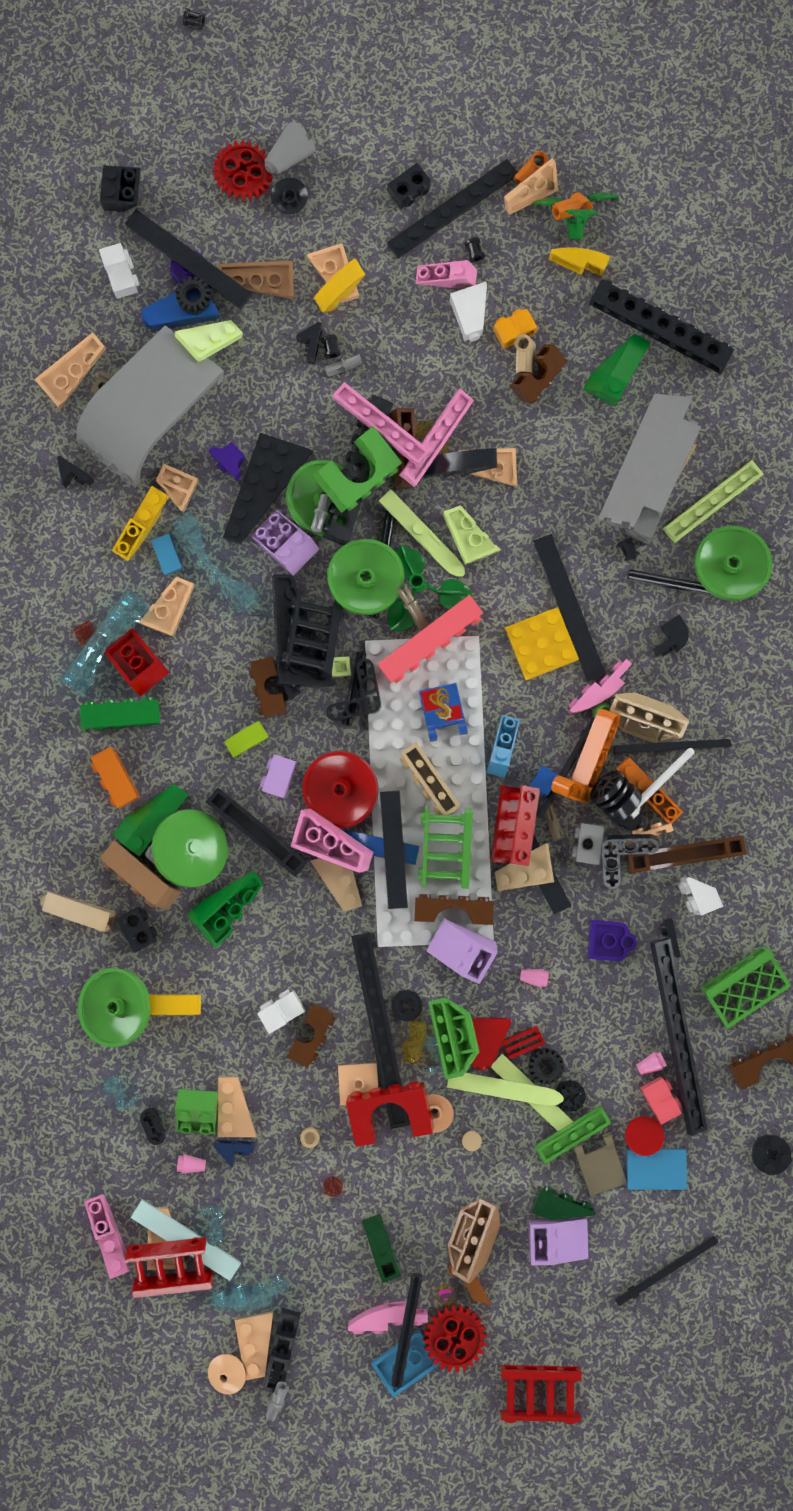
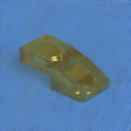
M418 1020L409 1021V1040L403 1041L404 1061L417 1064L424 1047L426 1023Z

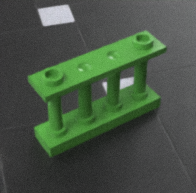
M425 806V812H421V824H424L423 867L419 868L418 880H422V887H426V878L455 879L457 882H461V888L469 889L472 808H464V814H460V816L429 814V806ZM429 822L459 823L460 826H463V833H428ZM428 841L459 842V844H462V851H458V853L427 852ZM427 860L458 861V863H462L461 870H457V872L427 871Z

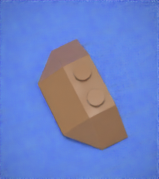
M479 1198L460 1210L447 1247L452 1265V1274L467 1283H471L487 1264L500 1228L498 1206Z

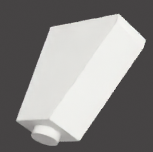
M486 282L450 293V302L464 341H476L483 333L487 291Z

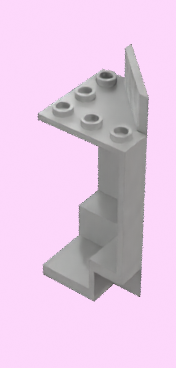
M653 395L598 520L614 526L618 532L650 545L667 501L693 444H696L701 426L696 421L691 419L686 421L683 419L693 397Z

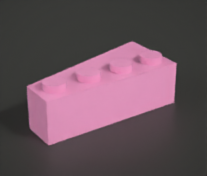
M312 809L301 810L291 847L359 873L368 871L373 851Z

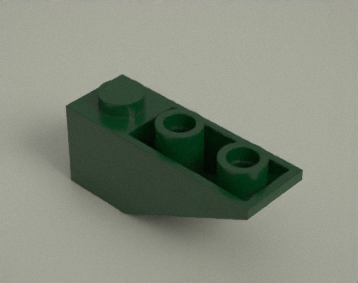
M546 1185L544 1188L538 1187L530 1208L532 1213L549 1220L596 1214L591 1203L581 1200V1203L573 1200V1196L567 1193L557 1194L554 1188Z
M381 1214L362 1220L382 1283L400 1277L401 1267Z

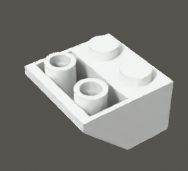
M690 877L679 878L681 883L678 886L681 893L686 894L688 899L686 906L690 913L693 912L694 915L702 916L723 907L716 888Z

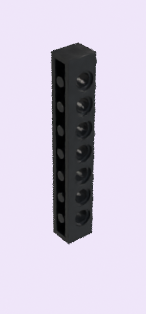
M601 279L591 297L589 305L718 374L722 373L735 350L731 348L730 344L720 342L713 335L699 331L696 326L682 322L679 317L667 314L662 308L650 305L647 300L635 297L626 289L618 288L612 281ZM609 297H614L617 301L612 302L609 300ZM629 305L633 310H627L625 306ZM646 314L650 319H644L641 315ZM658 323L665 324L666 328L659 327ZM674 332H680L682 337L676 336ZM691 341H697L699 346L693 345ZM708 349L714 350L716 354H710Z
M374 394L366 399L389 417L393 406L392 402ZM358 419L356 427H358L357 432L353 434L350 444H353L351 451L349 450L345 457L347 464L341 472L352 482L364 483L370 476V465L366 457L360 454L359 448L354 442L364 434V431H368L370 428ZM353 466H357L360 473L355 472ZM361 497L356 501L358 503L356 507L351 511L346 509L342 513L334 503H331L328 510L330 514L329 519L325 521L322 529L324 531L323 538L342 546L349 543L362 503ZM337 518L343 521V526L337 523Z

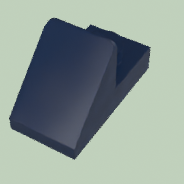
M216 1140L214 1148L233 1168L235 1165V1152L242 1156L250 1155L255 1150V1141Z

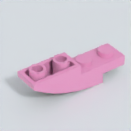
M627 659L623 663L619 660L612 668L615 672L610 677L606 675L600 681L601 687L596 682L592 686L588 683L581 691L584 695L579 700L575 698L568 705L571 708L568 713L570 715L580 713L607 700L625 684L620 677L632 663Z
M102 1194L84 1201L95 1240H98L109 1278L113 1279L130 1272L128 1263H125L126 1248L105 1196Z
M407 1301L382 1304L360 1313L349 1321L348 1331H352L354 1334H362L364 1331L381 1334L384 1331H388V1323L396 1326L402 1325ZM417 1309L414 1325L428 1323L427 1309Z

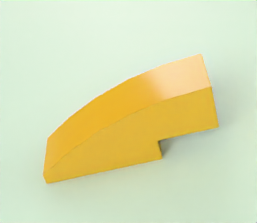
M556 248L551 250L548 260L580 275L587 269L602 276L611 256L583 248Z
M356 259L351 260L340 269L315 295L314 299L323 313L333 311L342 299L348 298L365 276Z
M149 994L151 1004L150 1015L201 1014V995Z

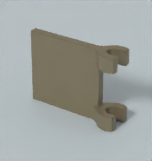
M610 1132L602 1134L606 1145L604 1147L584 1153L580 1143L573 1147L590 1196L627 1184Z

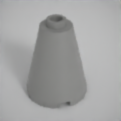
M295 121L289 122L265 158V168L270 174L278 175L313 155L316 151L312 138L308 140L305 136L307 134L306 130Z

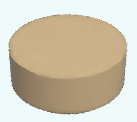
M313 1127L304 1129L300 1136L301 1143L307 1148L315 1147L320 1140L318 1130Z
M470 1130L463 1135L462 1144L466 1150L476 1151L480 1148L482 1139L478 1132Z

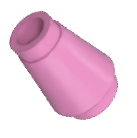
M545 969L521 970L520 981L542 988V986L547 987L549 972L545 971Z
M660 1051L652 1053L636 1065L640 1074L643 1075L664 1070L663 1068L667 1066V1063Z
M183 1154V1156L178 1155L177 1172H181V1174L205 1172L206 1160Z

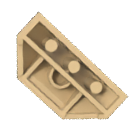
M638 693L616 694L609 710L620 715L618 726L620 731L652 743H663L676 738H682L689 724V719L672 705Z

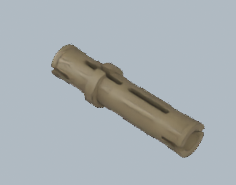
M403 584L405 592H403L401 586L397 588V592L404 602L403 606L405 609H408L421 632L429 624L417 604V598L413 597L408 584Z

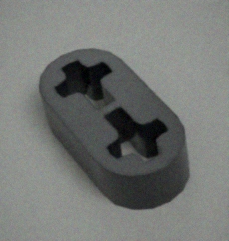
M154 1108L145 1109L140 1115V1121L147 1139L153 1145H160L166 1138V1131L160 1116ZM146 1112L154 1115L152 1119L153 1125H151L149 1120H145ZM154 1127L157 1133L161 1132L162 1134L159 1137V1141L156 1138H152V1135L154 1134Z

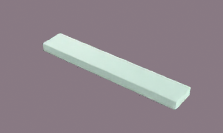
M143 1199L131 1215L133 1220L166 1241L202 1238ZM207 1241L206 1252L202 1254L203 1264L230 1281L241 1262Z

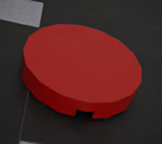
M639 1116L631 1120L626 1126L624 1133L625 1142L634 1154L651 1156L657 1153L663 1146L664 1131L654 1118Z

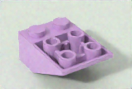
M278 510L251 535L292 576L319 550L309 535Z
M443 919L426 950L462 977L478 984L482 981L498 953L496 941L446 919Z
M587 1218L528 1219L529 1260L531 1265H555L588 1259Z

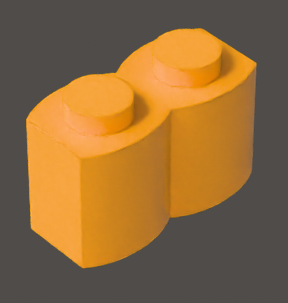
M518 309L512 313L511 317H501L496 320L493 331L502 348L506 349L515 344V340L519 335L526 334L530 337L536 334L537 326L528 309Z

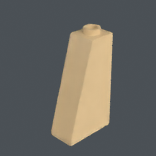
M47 892V895L43 896L41 906H43L42 911L103 932L112 931L118 913L54 892Z

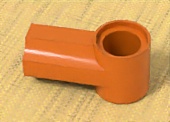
M537 151L513 177L517 185L542 167L534 163L535 158L541 160L542 166L548 162L546 153Z
M576 192L570 199L552 205V212L554 218L559 221L574 216L565 213V210L592 209L593 205L582 193Z

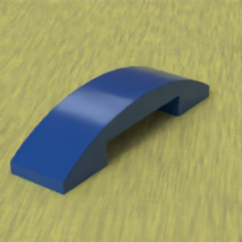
M345 830V833L373 851V856L384 858L383 838ZM403 843L405 863L416 865L420 846Z

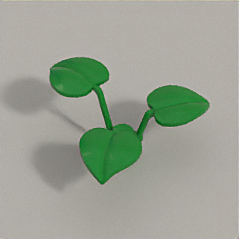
M605 192L587 195L591 203L597 199H619V195ZM552 197L542 198L532 202L531 207L536 204L554 205L564 200ZM592 209L565 210V213L576 216V218H571V222H569V218H565L566 227H569L568 239H583L586 220L597 214L598 211Z
M400 545L396 554L403 565L404 580L409 579L413 597H415L416 592H423L428 587L435 593L440 594L439 600L441 605L450 610L468 595L473 596L470 588L459 580L448 579L443 581L441 591L426 583L423 575L420 574L425 568L424 557L418 551ZM397 600L388 609L389 629L391 631H405L415 625L408 609H405L403 606V600Z

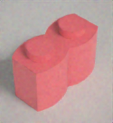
M658 1077L640 1087L657 1121L661 1125L682 1114L680 1110L682 1105L677 1097L673 1098L670 1092L673 1088L667 1079L664 1080L662 1077Z

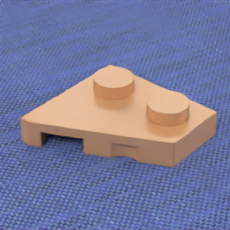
M163 464L156 481L179 510L184 513L199 479Z

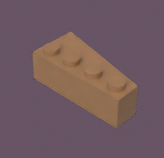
M114 840L100 857L106 869L110 872L114 870L118 874L117 878L124 884L129 883L132 886L130 889L138 896L140 894L144 896V902L152 908L156 906L168 910L182 893L177 888L168 886L169 882L157 873L154 874V869L144 862L141 863V859L118 841Z

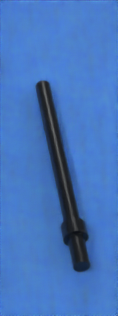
M591 718L587 727L581 731L580 739L560 771V776L566 777L585 745L595 718ZM552 789L536 813V816L540 819L543 818L556 795Z
M715 1236L711 1237L635 1287L632 1285L627 1289V1292L615 1299L618 1306H621L632 1298L633 1300L640 1296L639 1293L718 1243Z

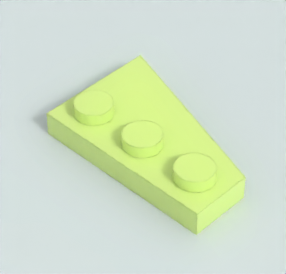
M232 320L175 331V337L198 362L241 339L243 335L242 331Z
M461 505L443 512L442 515L465 565L500 551L499 547L491 542L489 536L482 532Z

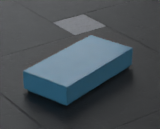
M169 534L151 540L165 576L183 570Z

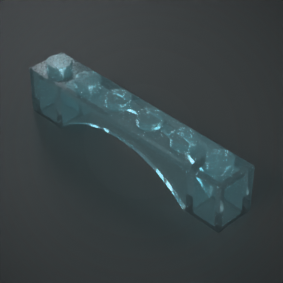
M189 511L171 525L174 529L172 534L178 541H184L186 544L184 548L190 556L194 554L198 558L196 563L202 570L205 568L210 573L208 577L214 585L218 582L222 587L220 592L226 599L229 597L234 603L231 605L238 614L242 611L246 615L262 602L260 596L249 583L240 582L228 577L212 564L205 550L203 529Z
M127 588L60 677L59 681L81 697H84L95 682L98 664L109 644L123 630L141 621L151 605Z

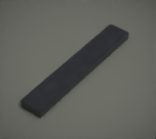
M718 739L615 745L613 747V754L679 751L689 748L694 750L731 747V740Z
M400 790L380 792L387 905L388 909L408 908Z

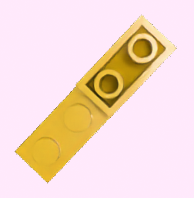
M151 486L136 514L128 521L112 551L129 561L161 516V510L169 496L156 487Z

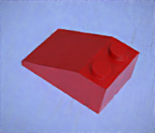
M131 628L103 651L129 686L140 697L170 673L134 628Z

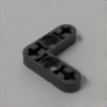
M363 658L357 663L362 698L329 705L326 714L330 720L341 721L375 714L380 711L382 703L375 668L370 659ZM363 663L371 665V668H368L369 676L373 674V677L361 678L362 676L365 677L364 670H360V667H363ZM372 681L374 689L366 691L364 689L365 682ZM377 693V696H373V700L375 703L378 702V705L372 710L371 707H368L370 697L365 698V695ZM353 703L359 705V711L356 714L349 712V706ZM342 705H345L347 716H344V712L338 713L336 718L334 715H330L334 707L337 710H343Z
M654 834L605 836L602 840L604 885L609 889H616L621 885L620 855L653 854L659 849V839ZM633 841L636 843V846L628 848L625 846V843ZM639 841H642V847H639ZM648 841H652V847H648ZM608 842H612L613 852L609 853ZM612 858L617 861V864L609 866L606 861ZM610 872H614L615 882H611Z

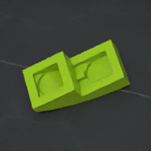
M260 721L233 735L224 743L232 757L235 758L248 749L260 744L269 736Z

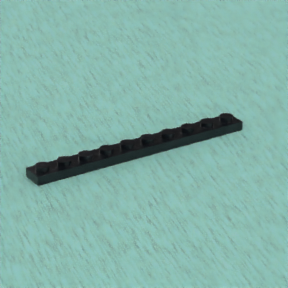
M371 933L353 935L351 938L382 1088L386 1089L394 1084L402 1086ZM386 1103L391 1129L410 1125L408 1113L403 1107L395 1103Z
M665 938L652 942L650 945L687 1134L693 1136L708 1130L671 939Z

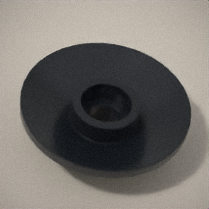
M296 178L281 179L272 188V204L281 213H298L305 207L308 201L307 188ZM292 196L293 200L288 201L287 197Z

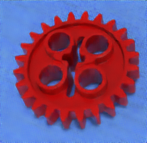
M236 140L234 141V146L227 143V150L222 147V154L217 153V159L214 160L215 167H213V173H215L214 180L217 181V187H222V193L228 191V198L235 195V201L239 197L242 198V202L245 201V197H248L250 202L252 201V196L259 199V192L265 195V188H270L269 183L273 179V174H270L265 168V158L267 157V155L264 156L265 149L259 151L258 144L252 147V141L248 145H245L244 140H242L241 145H238ZM248 157L250 158V160L245 161L242 158ZM231 165V166H234L235 168H234V169H228L227 166ZM259 173L260 176L254 177L252 174ZM241 181V182H243L244 184H243V185H237L236 182Z
M451 1303V1307L448 1310L443 1305L444 1311L441 1312L436 1309L438 1315L436 1317L430 1315L432 1323H426L429 1329L423 1330V1333L428 1336L422 1338L423 1342L427 1344L424 1346L425 1351H430L427 1356L429 1359L434 1358V1365L440 1362L439 1367L441 1370L447 1366V1371L450 1372L452 1367H454L456 1373H458L459 1367L462 1366L464 1371H466V1364L474 1367L472 1360L480 1361L477 1354H484L481 1346H487V1344L482 1339L487 1338V1334L482 1331L486 1327L479 1325L482 1319L480 1317L476 1318L477 1313L475 1311L470 1313L468 1306L463 1310L462 1304H459L456 1309L454 1304ZM449 1320L455 1321V1325L452 1328H446V1323ZM463 1321V1325L459 1328L460 1322ZM467 1329H472V1330H473V1333H472L471 1336H469V1337H464V1336H463L465 1330H467ZM456 1335H457V1336L459 1337L458 1340H457V1339H454V1340L452 1341V1339H451L452 1336H453V1337H456ZM440 1339H446V1344L443 1347L437 1346V1342ZM464 1348L461 1355L457 1356L454 1354L456 1349Z

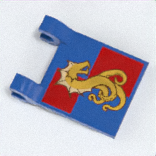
M456 683L419 691L430 742L437 741L436 729L457 724L460 736L468 734Z

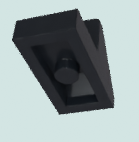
M317 322L296 335L297 342L309 344L305 347L304 356L307 357V362L311 364L316 362L323 331L322 322Z
M58 456L57 461L61 482L65 488L68 487L73 478L82 486L85 483L91 486L94 481L91 475L63 457Z
M662 919L663 924H660L661 934L671 939L674 957L679 958L681 955L673 919Z

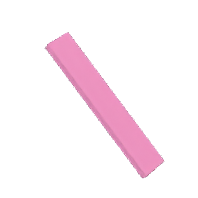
M345 382L332 395V399L367 427L371 428L374 426L387 443L417 467H420L431 454L427 447Z
M461 389L457 390L422 441V444L431 451L429 457L420 467H417L409 460L400 473V476L413 487L418 484L474 401Z

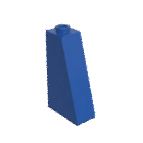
M191 290L187 293L186 298L190 302H195L199 300L201 293L198 290ZM176 292L141 309L143 314L141 320L145 328L150 327L152 332L160 331L164 326L171 329L220 318L212 299L210 306H206L207 310H201L202 314L196 312V315H192V312L187 314L179 306L175 295L177 294Z

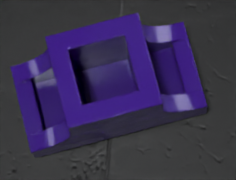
M232 442L224 448L213 446L209 450L210 456L218 463L216 466L223 473L227 471L236 481L242 477L240 466L246 460V457Z

